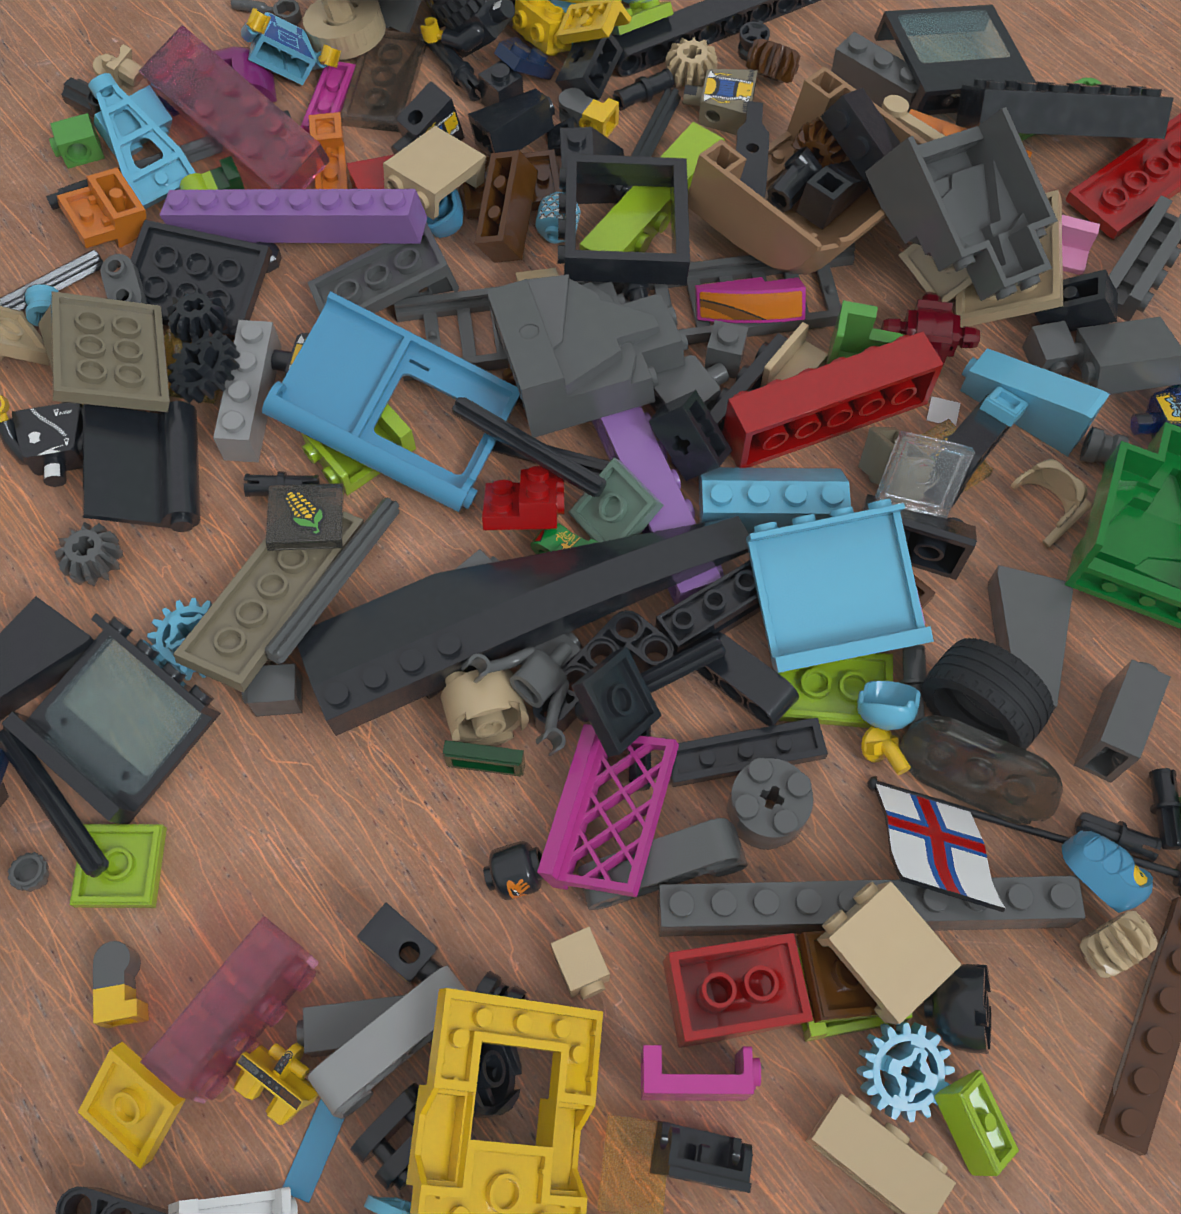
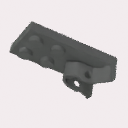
M427 222L420 244L383 243L307 282L320 314L326 304L330 291L375 314L404 298L450 291L457 292L459 290V286ZM428 287L425 292H419L423 288Z

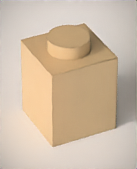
M590 927L550 943L553 956L571 998L580 994L582 1000L605 990L603 983L610 981V973Z

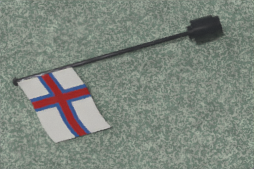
M877 776L869 778L867 786L871 791L875 789L884 813L889 853L895 871L901 881L1003 913L1006 908L993 885L985 845L973 817L1061 844L1070 839L1066 836L877 781ZM1132 856L1134 863L1138 867L1172 876L1173 884L1178 887V892L1181 896V862L1174 869Z

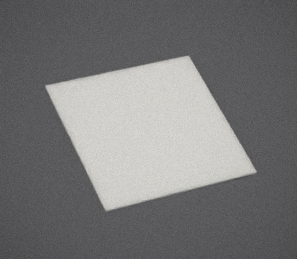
M932 396L927 421L956 427L961 403Z

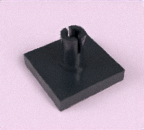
M627 647L613 651L571 686L579 700L574 706L577 718L581 722L590 721L608 757L620 755L662 716Z

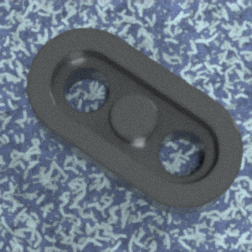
M114 254L105 259L100 272L107 299L122 300L124 296H129L125 301L147 304L138 268L132 260L123 254Z

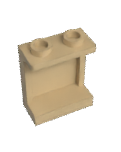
M434 126L383 163L384 189H416L426 215L431 219H435L439 216V202L461 184L467 182L477 188L484 183L486 155Z
M891 881L878 885L870 882L854 895L853 899L857 903L845 913L843 910H839L825 921L822 927L826 932L817 940L823 947L829 946L875 1000L878 1005L874 1008V1011L884 1023L900 1024L962 964Z

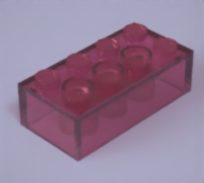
M263 916L140 1063L179 1097L203 1104L208 1098L210 1100L215 1099L228 1084L229 1078L227 1075L234 1068L243 1052L249 1054L253 1052L259 1045L256 1039L267 1026L273 1027L281 1020L288 1009L287 1001L296 990L301 992L311 983L316 975L314 968L319 962L296 941Z

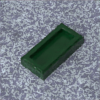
M448 740L444 742L442 754L448 767L519 777L524 775V750Z

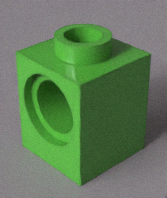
M88 113L50 123L54 137L49 138L50 145L56 157L62 156L68 169L105 159L99 136Z

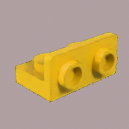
M593 0L571 4L566 11L556 37L562 44L607 38L615 26L629 24L632 17L619 0Z

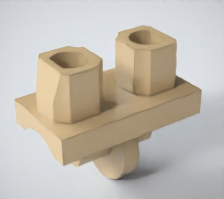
M123 44L120 47V54L117 58L109 54H103L94 59L93 71L95 75L99 76L104 73H110L118 86L128 96L145 88L139 84L144 76V67L132 60V49Z

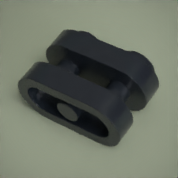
M416 1082L405 1089L350 1149L362 1163L367 1162L374 1155L383 1165L374 1177L387 1191L394 1185L399 1190L406 1186L412 1135L397 1150L388 1141L407 1121L412 1127L414 1126L419 1088Z

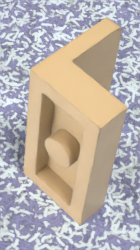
M802 322L765 365L760 388L773 380H784L798 375L805 369H816L826 363L828 354L806 341L808 324Z

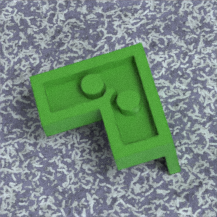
M843 300L831 337L826 365L839 357L848 358L862 353L871 346L879 347L891 343L905 334L873 328L877 316V306Z

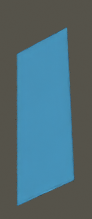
M322 1099L319 1101L282 1187H290L291 1196L308 1203L345 1119L334 1117Z

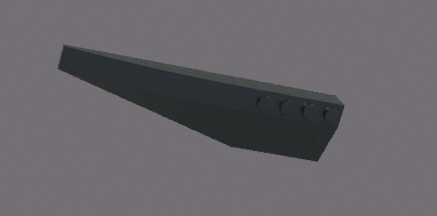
M739 516L435 573L312 626L298 643L297 647L325 720L335 736L445 688L446 677L454 672L462 671L461 666L473 654H483L489 661L509 656L528 647H536L749 552L746 537L749 533ZM469 665L463 672L468 673L477 670V668Z

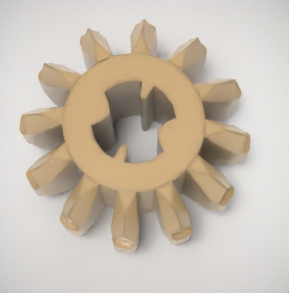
M695 37L691 41L681 38L680 43H672L666 57L665 67L671 71L677 88L686 84L704 85L707 71L717 69L718 61L716 60L715 48L707 46L706 40L696 41Z
M1127 911L1110 919L1082 938L1079 948L1091 969H1094L1100 977L1109 978L1116 976L1124 970L1126 971L1131 966L1138 964L1139 961L1148 957L1151 952L1156 950L1158 942L1147 921L1143 920L1136 911Z

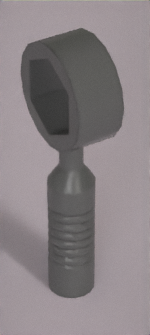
M231 0V8L234 10L251 13L252 9L256 8L262 14L269 12L274 15H280L293 25H297L302 18L299 4L295 0H279L273 7L261 1ZM285 11H291V12H292V13L289 14V15H284V14H283Z

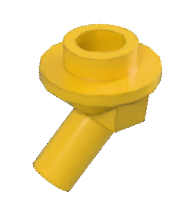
M871 726L865 732L861 742V749L866 760L876 763L887 758L897 775H901L911 768L899 749V738L892 735L890 730L885 731Z

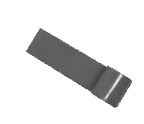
M717 818L654 839L637 897L658 891L659 885L678 884L708 873L714 877H721L745 869L748 864L735 825L726 818ZM616 853L600 858L603 863ZM628 859L609 870L608 874L613 881L628 883L632 866ZM595 861L580 866L578 868L579 876H584L597 867ZM603 875L598 878L605 880ZM583 888L589 910L604 909L637 898Z

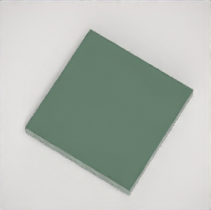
M613 457L599 474L600 477L606 480V487L599 497H592L584 492L568 513L592 539L603 542L639 535L664 505L620 460Z

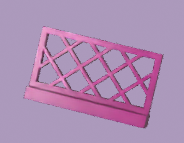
M584 724L537 873L553 888L567 890L568 886L637 897L679 747L675 739L639 736L627 747L630 754L611 766L592 725ZM653 750L664 751L662 762L647 771L640 759ZM637 762L644 774L624 787L617 775ZM613 778L620 790L600 803L597 798L599 787ZM647 783H650L654 789L651 799L637 808L630 795ZM626 799L633 811L613 824L606 811ZM602 815L609 828L589 841L585 834L587 826L594 819ZM639 820L643 827L641 836L626 846L619 833ZM612 837H615L622 850L602 863L595 849ZM590 853L597 867L584 876L573 875L576 862ZM628 859L632 866L628 883L613 881L608 871ZM603 875L605 880L598 878Z

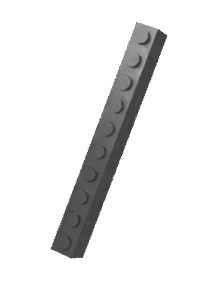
M1077 876L991 878L996 892L1006 908L1004 913L901 880L659 885L657 894L659 937L801 934L803 932L825 931L822 927L825 921L839 910H843L845 913L857 903L853 899L854 895L870 882L878 885L889 881L896 886L933 931L1070 928L1085 919L1086 916L1080 882Z

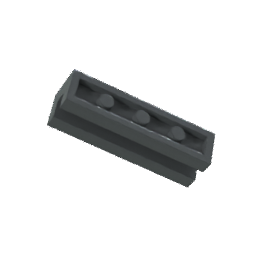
M1162 195L1109 274L1118 293L1117 316L1126 321L1131 320L1136 310L1144 312L1154 296L1153 293L1149 292L1150 288L1158 290L1168 274V271L1163 269L1164 266L1171 268L1181 253V249L1177 247L1178 244L1181 245V214L1179 217L1167 213L1173 201Z

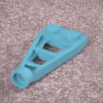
M104 73L92 79L88 87L99 102L122 175L143 207L147 209L166 199L169 190H180L181 180L189 174L196 173L182 149L118 86L110 73ZM127 110L139 122L141 128L126 136H122L114 121V116ZM143 139H149L162 151L163 157L140 169L134 164L130 149L133 144Z

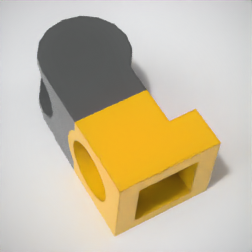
M568 88L559 95V119L563 122L574 117L578 127H593L608 138L619 123V102L608 98L602 103L587 97L580 89Z
M110 941L103 944L97 950L93 959V1024L106 1029L149 1021L148 1003L136 998L135 977L141 966L140 956L134 949L119 941Z

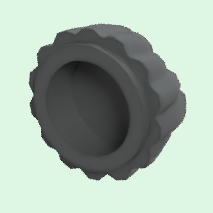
M35 852L32 854L25 853L17 857V860L13 861L8 869V880L11 886L17 890L32 892L47 885L49 878L48 863L42 855H38Z

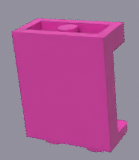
M643 1045L641 1052V1100L745 1101L754 1094L756 1086H761L760 1058H753L752 1046H743L735 1054V1074H662V1045Z

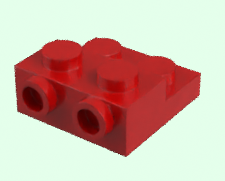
M541 466L521 469L520 482L502 479L485 484L482 513L483 530L557 529V515L565 514L564 480Z

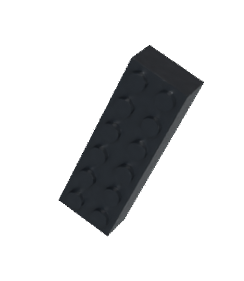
M974 79L973 85H962L956 125L967 129L979 126L1000 109L1007 107L1018 133L1165 139L1174 98L1162 96V89L1147 88L1145 86L1127 85L1126 87H1116L1117 85L1108 84L1091 86L1082 83H1066L1064 85L1041 81L1025 83V81L1016 80L998 82L990 79Z

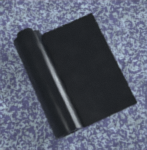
M172 401L169 403L168 412L159 411L158 413L120 407L84 404L83 518L171 528L176 532H187L200 523L201 517L197 410L195 406L184 401Z

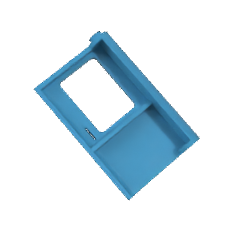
M330 291L321 314L282 383L277 381L270 389L264 401L262 413L457 512H460L462 507L469 510L478 492L473 486L497 442L496 439L484 433L465 471L461 475H457L377 435L374 428L398 383L404 376H410L455 400L459 397H466L505 421L510 417L519 399L518 388Z

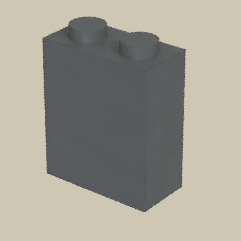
M1161 317L1077 328L1075 345L1079 356L1075 363H1077L1081 370L1083 381L1090 386L1101 389L1108 394L1181 384V345Z
M1132 659L1103 689L1074 766L1112 783L1141 758L1171 676L1158 671L1155 666L1149 663L1137 662Z

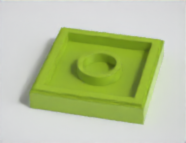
M83 824L109 861V867L100 876L93 878L90 875H86L78 862H76L69 905L74 908H156L167 828L163 824Z

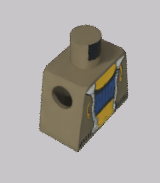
M710 69L706 73L704 87L685 85L683 104L700 106L698 121L700 125L737 135V130L746 122L747 102L753 101L758 70Z

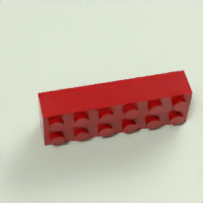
M923 331L911 336H900L893 342L879 347L871 346L862 353L848 358L839 357L830 364L816 369H805L798 375L784 380H773L764 387L752 391H741L732 398H729L723 435L732 448L730 454L737 468H750L927 405L944 364Z

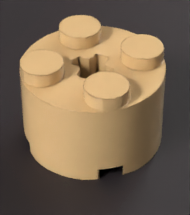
M506 669L488 673L478 683L473 682L479 675L478 670L468 673L458 671L447 676L445 679L446 687L441 693V702L453 741L498 746L514 738L512 731L518 726H521L522 731L527 727L529 716L523 698L510 684V678L514 675L510 670Z

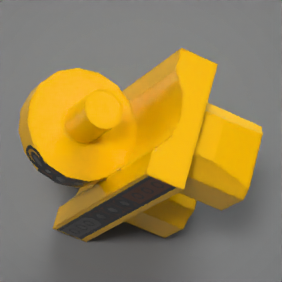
M275 1043L270 1050L260 1045L250 1054L243 1052L236 1062V1065L242 1070L235 1082L234 1089L243 1097L251 1100L259 1097L264 1088L275 1095L265 1111L267 1116L278 1125H284L289 1122L301 1109L314 1103L318 1097V1093L311 1083L304 1079L309 1073L310 1068L300 1061L304 1054V1047L299 1043L293 1044L288 1050H285L278 1043Z

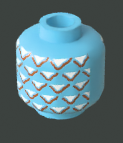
M555 192L545 196L540 202L536 216L535 227L538 233L548 242L554 244L565 242V240H558V220L565 219V214H559V193L564 192ZM576 202V232H577V227H578V223H579V219H580V213H581V209H580V207H579V205H578L577 202Z

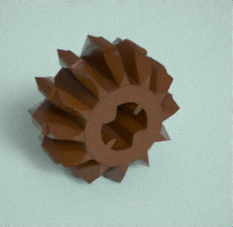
M756 39L753 42L752 48L749 49L746 67L750 70H758L757 75L782 83L792 82L794 75L797 74L801 56L790 47L765 39Z
M819 117L811 123L807 122L804 124L793 141L794 153L807 146L823 168L826 165L842 162L847 157L826 124Z

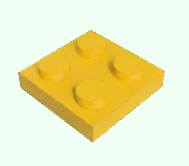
M121 1042L109 1050L78 1113L139 1169H142L153 1160L186 1097L124 1042Z

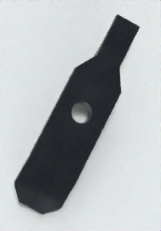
M748 101L746 122L737 130L736 151L747 159L740 180L765 198L770 133L762 124L763 103Z

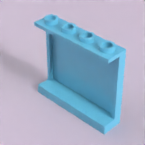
M884 499L869 503V510L854 513L853 507H844L830 511L831 517L816 520L815 514L793 518V525L778 528L777 522L754 526L755 533L749 534L746 537L772 667L775 672L779 673L934 642L931 626L925 627L900 514V511L905 509L904 503L892 505L891 499Z

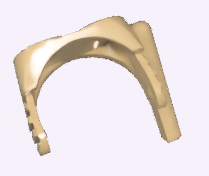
M1054 459L1044 460L1036 464L1031 470L1029 469L1017 477L1011 484L1014 490L1023 484H1038L1051 490L1061 500L1065 514L1057 522V527L1043 540L1042 543L1048 548L1091 508L1090 501L1086 499L1088 495L1086 485Z

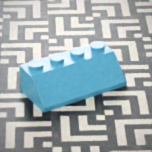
M719 467L698 476L700 523L739 516L749 534L755 533L754 526L777 522V527L781 528L793 525L792 519L796 517L815 514V519L821 520L830 518V511L851 507L849 481L839 468Z

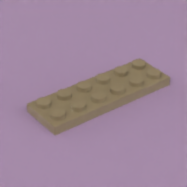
M306 496L316 504L317 508L318 504H320L325 512V519L320 524L322 533L320 535H313L310 531L314 529L302 528L292 522L290 518L292 514L290 509H288L174 652L173 655L176 663L244 693L268 660L265 647L363 525L364 519Z

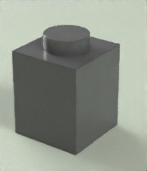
M715 320L707 346L705 369L720 362L725 366L729 377L736 379L742 363L749 327Z
M1065 321L1032 326L1022 346L1029 364L1062 376L1069 374L1079 356L1078 349Z
M296 664L263 666L244 693L242 692L243 702L249 705L256 717L302 713L303 677Z

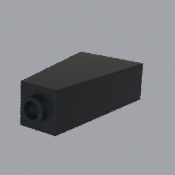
M37 596L0 632V721L12 711H16L56 685L94 641L90 635Z

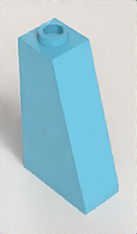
M988 348L979 359L973 357L961 374L966 378L960 391L979 403L998 386L1026 401L1029 404L1027 409L1014 424L1067 457L1085 435L1110 395L1101 389Z

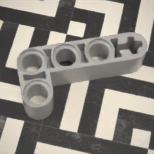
M444 966L431 974L321 1062L308 1075L307 1079L334 1117L343 1119L355 1112L373 1095L371 1089L432 1040L439 989L450 988L467 991L449 966Z

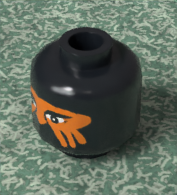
M519 841L492 850L489 856V866L483 868L484 879L490 891L496 890L504 900H512L539 891L543 880L537 873L542 858L540 849L538 847L532 848L526 841Z

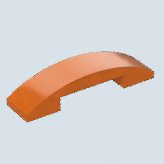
M341 113L309 115L315 189H349Z

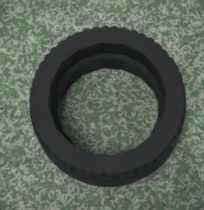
M964 638L951 646L929 671L921 687L922 697L926 706L949 732L973 749L998 759L1009 760L1020 756L1045 727L1054 710L1053 697L1047 689L1048 687L1032 668L1002 647L976 638Z

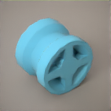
M39 284L33 285L25 291V302L28 305L26 307V319L28 322L39 327V321L51 304L52 291L59 292L57 289Z

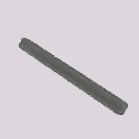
M388 497L382 499L265 647L266 657L277 664L285 662L397 517L400 511L397 501H392Z

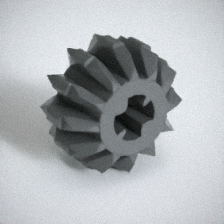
M84 522L79 531L69 527L70 536L68 538H58L59 545L62 548L54 553L56 559L60 562L58 564L60 566L59 569L65 576L70 577L74 583L81 585L87 581L89 585L95 587L98 578L102 577L109 581L108 572L110 570H120V564L117 560L124 556L123 550L118 543L119 539L100 523L92 528L90 524Z

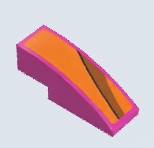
M762 277L695 285L697 320L711 322L717 320L727 323H772L805 320L806 286L799 277L764 281Z

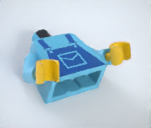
M253 8L248 21L241 29L242 38L247 42H251L248 56L249 61L298 84L304 85L311 71L327 66L334 68L338 66L341 50L323 44L322 51L316 53L310 44L307 33L303 29L287 22L280 15H273L269 12L262 14L257 11L258 9Z

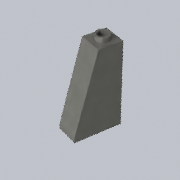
M998 565L988 581L987 587L996 645L1020 658L1038 674L1053 697V709L1055 710L1058 705L1073 588L1066 586L1064 580Z

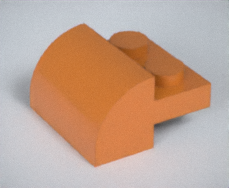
M118 167L86 176L88 187L57 195L59 207L85 248L112 240L116 242L119 248L130 244L139 236L144 220H146L145 208Z

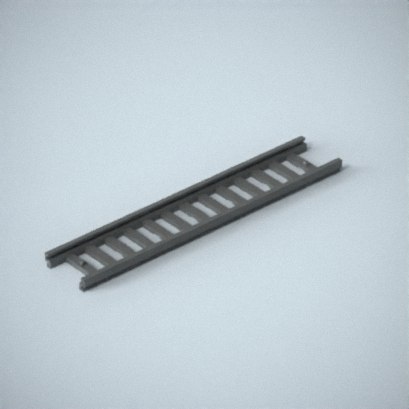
M851 244L822 269L815 271L826 311L809 313L806 303L805 320L731 324L749 327L747 337L795 331L802 322L809 325L808 329L835 326L841 304L830 268L853 265L855 260V244ZM746 255L690 262L686 285L649 284L650 290H654V294L661 293L666 305L669 306L672 303L668 288L686 286L695 328L683 329L688 345L709 342L713 325H710V321L697 320L695 285L762 277L764 281H767L766 276L783 274L784 279L797 278L799 274H789L774 269L755 257ZM575 281L581 285L589 283L584 281ZM591 282V283L594 284L595 286H597V285L604 284V283H607V282ZM612 283L616 293L623 294L625 284ZM497 287L404 298L394 303L397 322L424 319L426 340L440 348L441 342L437 317L457 315L463 354L461 358L485 371L509 368L504 347L502 344L500 345L486 291ZM490 311L497 353L476 355L471 313ZM410 376L403 377L404 381L416 380Z

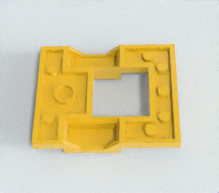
M450 988L439 989L427 1084H419L406 1179V1185L413 1186L410 1214H586L588 1197L578 1172L581 1130L596 1105L603 1011ZM482 1043L553 1052L549 1098H540L535 1146L471 1140Z

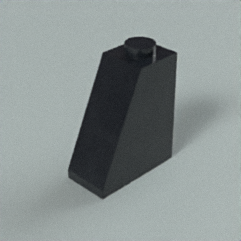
M535 88L468 114L475 144L491 157L492 153L521 150L553 129L552 116L555 115V109L550 97Z

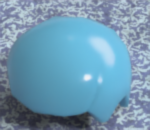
M870 681L865 684L864 690L859 692L857 702L858 713L864 721L875 728L885 731L902 729L915 720L918 714L921 694L916 688L900 682Z

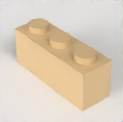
M843 1094L834 1097L805 1142L896 1214H938L956 1182L945 1175L948 1168L931 1154L924 1152L921 1156L907 1145L910 1140L909 1137L894 1125L886 1123L885 1126H882L870 1116L872 1109L855 1095L849 1094L846 1098Z

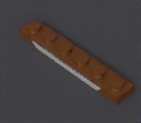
M1181 897L1172 900L1097 1135L1139 1156L1147 1154L1181 1042Z

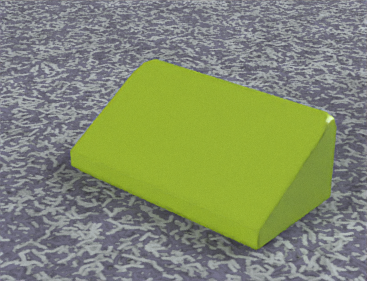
M975 1070L941 1089L935 1095V1100L969 1172L974 1176H998L1018 1153L1019 1149L981 1070Z

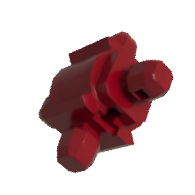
M933 292L925 293L922 300L918 299L914 310L907 309L904 321L898 318H888L883 320L881 330L909 336L924 331L943 364L947 357L954 356L957 346H960V348L978 347L980 342V330L969 326L960 327L961 315L953 314V303L942 302L940 296Z

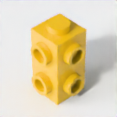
M515 0V15L512 18V28L521 34L526 41L531 42L548 56H555L558 52L571 50L572 43L562 44L556 37L566 14L561 7L555 6L549 0Z

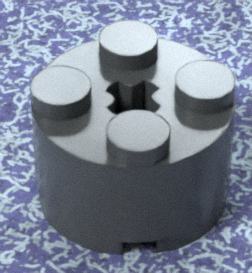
M757 758L743 768L734 781L727 804L728 817L731 823L735 825L739 838L748 845L763 850L776 849L795 840L800 835L812 812L813 792L811 780L796 766L780 759ZM767 799L774 802L773 809L765 807Z

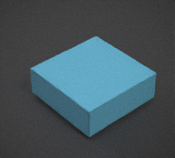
M998 386L985 398L979 409L1011 427L1024 414L1029 404Z

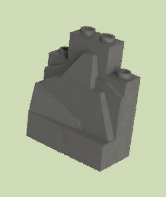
M1007 107L1000 109L979 126L917 145L913 136L908 137L865 171L881 209L887 215L905 244L910 241L921 245L925 255L932 256L939 272L950 267H954L956 272L966 268L981 301L992 296H996L997 301L1016 293L1018 291L1017 286H1019L1021 291H1024L1040 283L1039 275L1052 269L1039 239L1046 236L1045 229L1058 220Z
M569 274L524 279L486 290L500 345L502 344L525 408L530 433L534 438L655 402L654 387L659 385L656 373L685 365L684 350L688 349L687 337L683 329H677L675 310L672 305H666L661 293L626 303L623 294L616 293L612 282L597 286L591 282L581 285L569 279Z

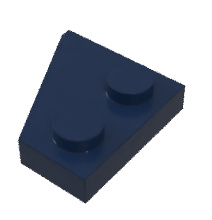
M518 37L499 42L494 52L497 57L517 72L551 80L556 71L547 62L548 56L536 48L531 49Z

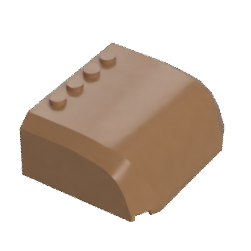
M825 66L804 80L787 131L769 144L765 198L740 180L747 160L744 156L722 139L699 154L688 193V208L733 244L774 269L789 274L803 275L822 269L887 216L881 209L874 194L870 189H867L822 230L796 212L801 198L790 210L783 213L767 201V190L785 170L784 163L794 154L795 148L792 145L794 138L799 134L800 128L807 122L811 123L817 117L824 123L820 116L841 96L856 89ZM874 103L900 143L911 136L914 137L917 145L927 142Z

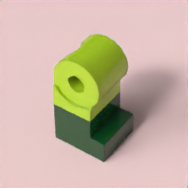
M232 156L219 160L221 167L202 174H189L180 183V190L245 188Z

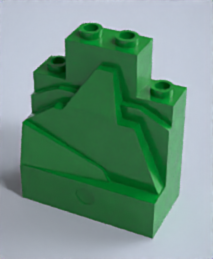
M1165 422L1149 443L1148 450L1121 441L1105 463L1102 479L1098 484L1086 534L1073 550L1065 585L1180 629L1181 427Z

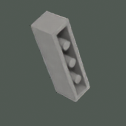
M239 320L234 344L237 346L236 350L241 355L235 359L240 364V367L231 372L235 377L234 380H226L225 382L226 390L223 391L213 439L225 461L259 462L268 418L267 415L262 413V407L270 389L275 383L277 370L272 369L271 359L274 350H281L282 346L273 322Z

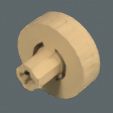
M316 0L309 6L303 17V26L316 53L321 52L323 44L328 45L331 48L341 50L339 60L354 58L371 50L381 41L386 30V24L378 0Z

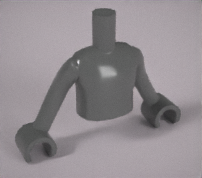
M561 642L550 655L535 647H528L509 656L489 661L483 654L478 653L473 654L461 666L462 671L469 665L476 667L479 675L473 682L478 683L488 673L511 669L523 663L520 669L510 678V684L513 689L528 704L536 708H540L548 697L553 694L548 705L545 730L537 737L536 744L538 745L544 739L550 740L553 749L548 756L554 755L564 747L566 743L565 735L557 728V722L563 701L568 692L569 681L560 666L572 654L570 645Z

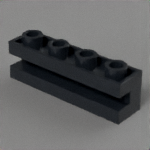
M747 561L656 616L655 628L672 642L674 647L673 656L709 639L716 632L725 634L761 611L751 561Z

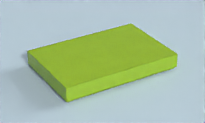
M875 653L779 672L778 674L789 681L799 694V700L779 721L795 722L818 717L820 724L870 728L872 725L864 721L858 713L857 702L859 692L863 691L865 684L870 681L893 682V654Z

